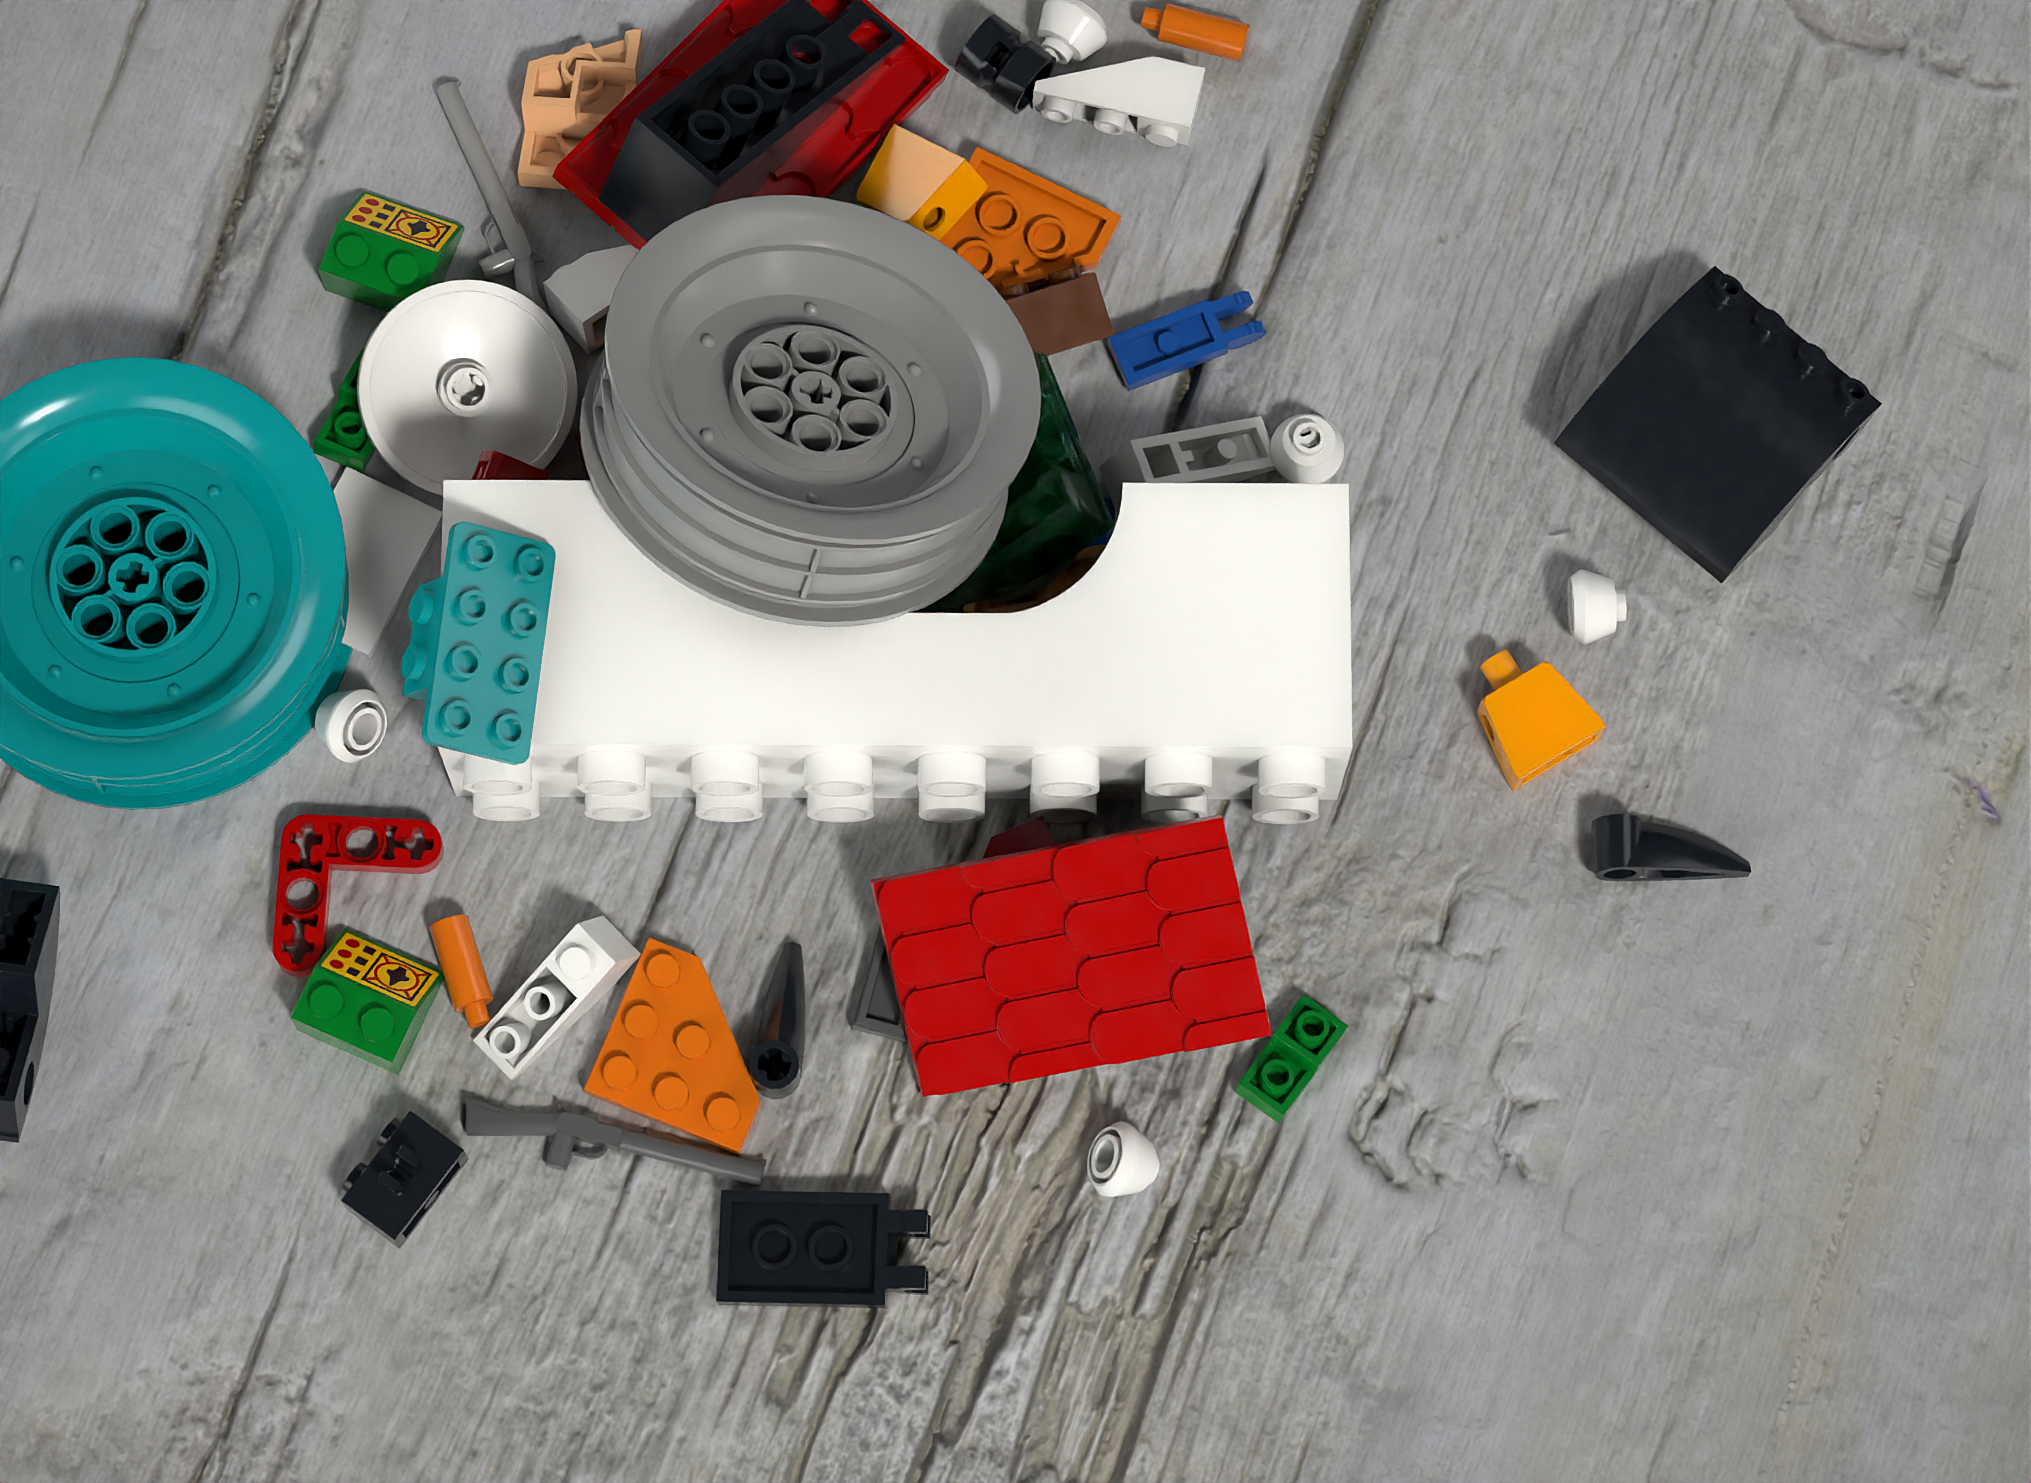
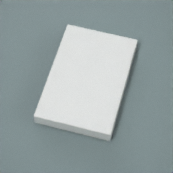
M346 466L333 491L342 519L349 573V607L342 643L370 658L442 523L443 512Z

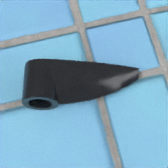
M1631 814L1605 815L1592 821L1595 877L1600 880H1702L1748 877L1751 873L1750 863L1743 857L1709 838L1684 829L1642 822L1641 818Z
M795 942L785 943L764 1004L755 1050L752 1052L749 1061L750 1075L755 1089L762 1096L770 1099H783L791 1095L798 1087L801 1079L805 1038V980L802 948L800 944ZM771 1059H781L783 1067L790 1071L787 1076L780 1073L781 1080L770 1081L768 1080L767 1072L761 1070L764 1063L770 1066Z

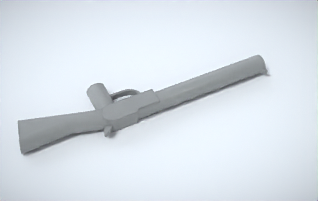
M460 80L444 83L436 89V93L494 219L485 229L486 242L492 255L478 260L481 271L487 281L510 270H514L517 292L532 300L551 318L538 291L534 263L544 262V257L532 252L528 238L521 223H519L459 92ZM494 225L497 226L507 248L497 253L494 252L488 238L489 231Z

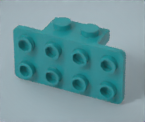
M465 521L454 524L450 528L443 576L419 585L410 601L408 615L410 622L413 623L410 645L405 650L401 661V674L405 678L402 696L422 701L426 700L422 738L427 744L511 765L522 764L529 758L556 552L550 544Z

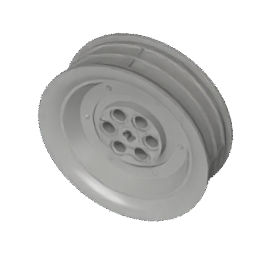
M767 195L741 198L701 209L672 223L649 240L636 253L624 270L614 290L607 314L605 349L599 355L592 369L582 400L580 416L581 447L586 469L594 490L620 531L645 557L684 586L724 606L767 620L816 627L859 626L898 618L906 613H912L929 606L963 583L981 564L992 547L1003 521L1008 499V486L1014 481L1026 462L1036 437L1040 419L1041 389L1032 348L1022 326L1009 305L975 267L934 237L906 222L852 203L799 195Z

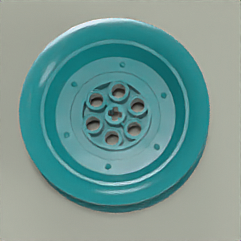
M128 357L84 362L33 380L0 400V759L28 780L51 792L87 804L127 810L164 809L189 805L228 792L267 771L286 756L314 727L319 706L329 695L337 692L353 651L352 647L342 643L349 607V573L342 519L334 492L324 469L308 443L290 421L270 403L247 387L199 366L168 359ZM128 525L132 527L131 535L126 541L120 544L106 542L107 534L115 526ZM180 533L187 536L184 546L178 551L169 553L160 550L163 539L168 535ZM82 566L95 568L94 577L89 583L79 586L70 584V577L77 568ZM138 576H144L147 584H138L136 591L130 593L126 585L136 584ZM200 583L205 586V590L198 600L190 603L178 600L179 592L185 585ZM103 615L114 618L112 627L105 634L93 636L87 633L90 622L96 617ZM155 624H162L168 627L167 635L159 643L150 645L142 642V635L148 627Z

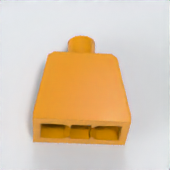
M894 124L858 188L856 200L862 207L879 211L906 222L939 241L989 186L965 158Z
M1506 649L1495 654L1480 666V669L1495 691L1481 700L1477 710L1478 716L1512 792L1601 738L1606 727L1603 720L1549 662H1542L1527 672L1522 673Z

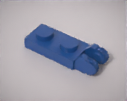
M1240 291L1209 302V299L1108 337L1107 344L1127 391L1129 392L1228 354V350L1241 348L1265 336L1266 330L1263 323L1258 320L1245 323L1225 332H1222L1218 320L1240 314L1252 306L1253 300L1249 291Z

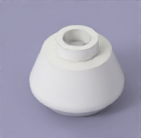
M1046 0L1044 3L1037 35L1042 42L1040 47L1056 58V63L1062 65L1068 64L1069 61L1079 63L1106 44L1107 28L1104 20L1096 11L1082 1Z
M1298 414L1286 419L1277 427L1271 439L1270 454L1276 470L1292 483L1320 484L1330 479L1340 468L1344 457V442L1338 429L1326 418L1315 414Z
M1584 569L1578 570L1569 577L1567 609L1571 637L1582 644H1588L1614 633L1617 622L1626 621L1627 609L1624 588L1615 589L1612 578Z
M367 689L332 693L321 703L315 718L316 733L321 741L337 759L349 763L360 761L373 753L381 744L387 728V716L382 700L376 693Z
M1119 1121L1104 1128L1095 1137L1088 1154L1087 1172L1091 1183L1100 1195L1115 1197L1143 1191L1157 1177L1160 1163L1154 1144L1131 1124Z

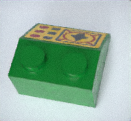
M363 191L338 220L318 271L325 291L389 312L408 296L421 289L444 282L465 228L463 225Z
M344 929L314 967L290 1018L298 1031L399 1075L444 981V975L438 969Z

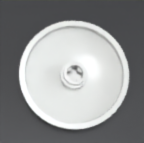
M454 280L432 285L408 296L391 309L379 322L367 342L360 361L357 379L358 407L365 431L373 447L387 465L411 484L425 491L443 496V480L472 479L482 450H495L543 470L557 455L570 431L577 404V376L569 346L561 331L546 312L532 300L517 291L496 283L481 280Z

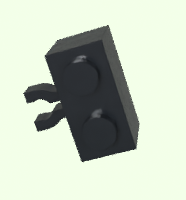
M411 1110L402 1121L396 1117L385 1127L376 1142L381 1149L368 1165L360 1162L348 1175L341 1188L346 1192L341 1199L345 1208L399 1249L469 1160L462 1148Z

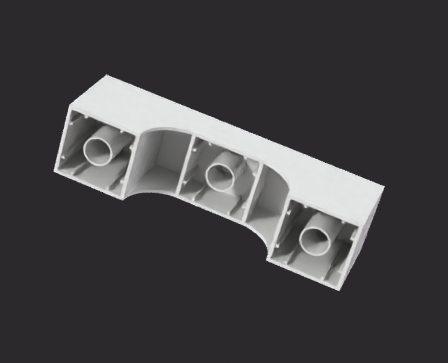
M443 480L441 577L444 573L450 528L454 524L463 521L550 544L556 552L529 758L522 764L511 765L438 747L455 796L473 797V815L476 817L495 821L530 820L540 815V797H585V816L602 821L626 822L643 820L650 817L651 797H696L697 817L718 822H743L762 817L763 798H807V816L812 819L825 822H858L868 820L874 816V798H919L918 815L920 818L933 822L963 823L980 820L985 817L986 798L1030 799V817L1032 819L1043 816L1044 821L1048 823H1078L1096 818L1097 799H1141V817L1144 820L1170 824L1208 817V799H1251L1252 818L1254 820L1271 824H1298L1319 818V800H1337L1353 747L1349 484L1123 483L1119 516L1105 550L1091 569L1071 588L1039 606L1014 613H906L901 617L879 623L848 627H816L777 622L739 612L712 601L684 586L663 572L627 539L605 510L594 490L591 480Z

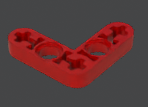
M306 814L299 815L290 820L284 827L281 836L273 934V954L281 969L292 976H309L316 964L326 953L332 870L404 874L428 873L439 865L444 854L443 840L437 828L431 823L419 819ZM305 829H313L316 838L322 840L321 845L312 846L310 854L312 867L322 866L320 873L302 868V851L298 844L293 843L294 839L303 838ZM367 830L377 835L379 841L378 848L368 858H356L348 852V841L354 833ZM388 831L395 832L394 839L398 844H411L414 842L416 834H424L427 844L433 845V849L423 851L422 859L414 860L410 850L393 848L395 859L386 860L389 851L386 833ZM293 864L302 869L290 871V865ZM304 881L313 883L319 889V897L315 905L306 910L293 908L288 903V894L293 885ZM287 918L301 923L318 920L317 927L305 924L304 938L307 945L314 948L313 953L304 954L302 963H294L291 954L284 952L285 947L295 945L297 928L294 923L285 926Z

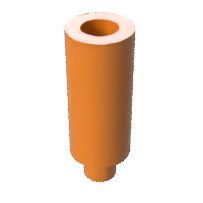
M1167 3L1165 11L1146 6L1140 27L1159 32L1158 41L1241 62L1250 24Z
M455 915L441 919L430 925L429 929L454 1011L465 1012L470 1029L485 1026L491 1021L486 1005L493 1001V996L468 915Z

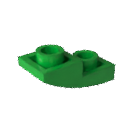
M363 348L338 388V401L315 438L313 453L345 467L352 468L362 474L376 451L365 431L358 407L357 379L360 361L364 352Z
M1303 994L1273 1033L1268 1044L1238 1082L1234 1092L1277 1123H1280L1349 1026Z

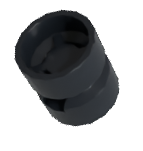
M993 14L976 29L958 56L955 71L979 88L987 85L991 86V97L1012 113L1018 114L1033 101L1035 82L1050 77L1056 64V58L1034 41L1030 40L1021 43L1020 31L998 15ZM1007 54L1008 57H1007V58L1005 59V61L1002 63V65L1000 66V68H999L998 70L995 69L996 66L1000 63V61H1001L1002 58L1004 57V55Z

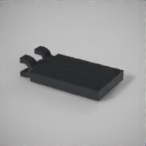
M721 1190L716 1302L718 1305L887 1309L888 1292L928 1295L929 1271H926V1266H897L898 1237L930 1239L931 1216L928 1215V1210H891V1196L889 1193Z

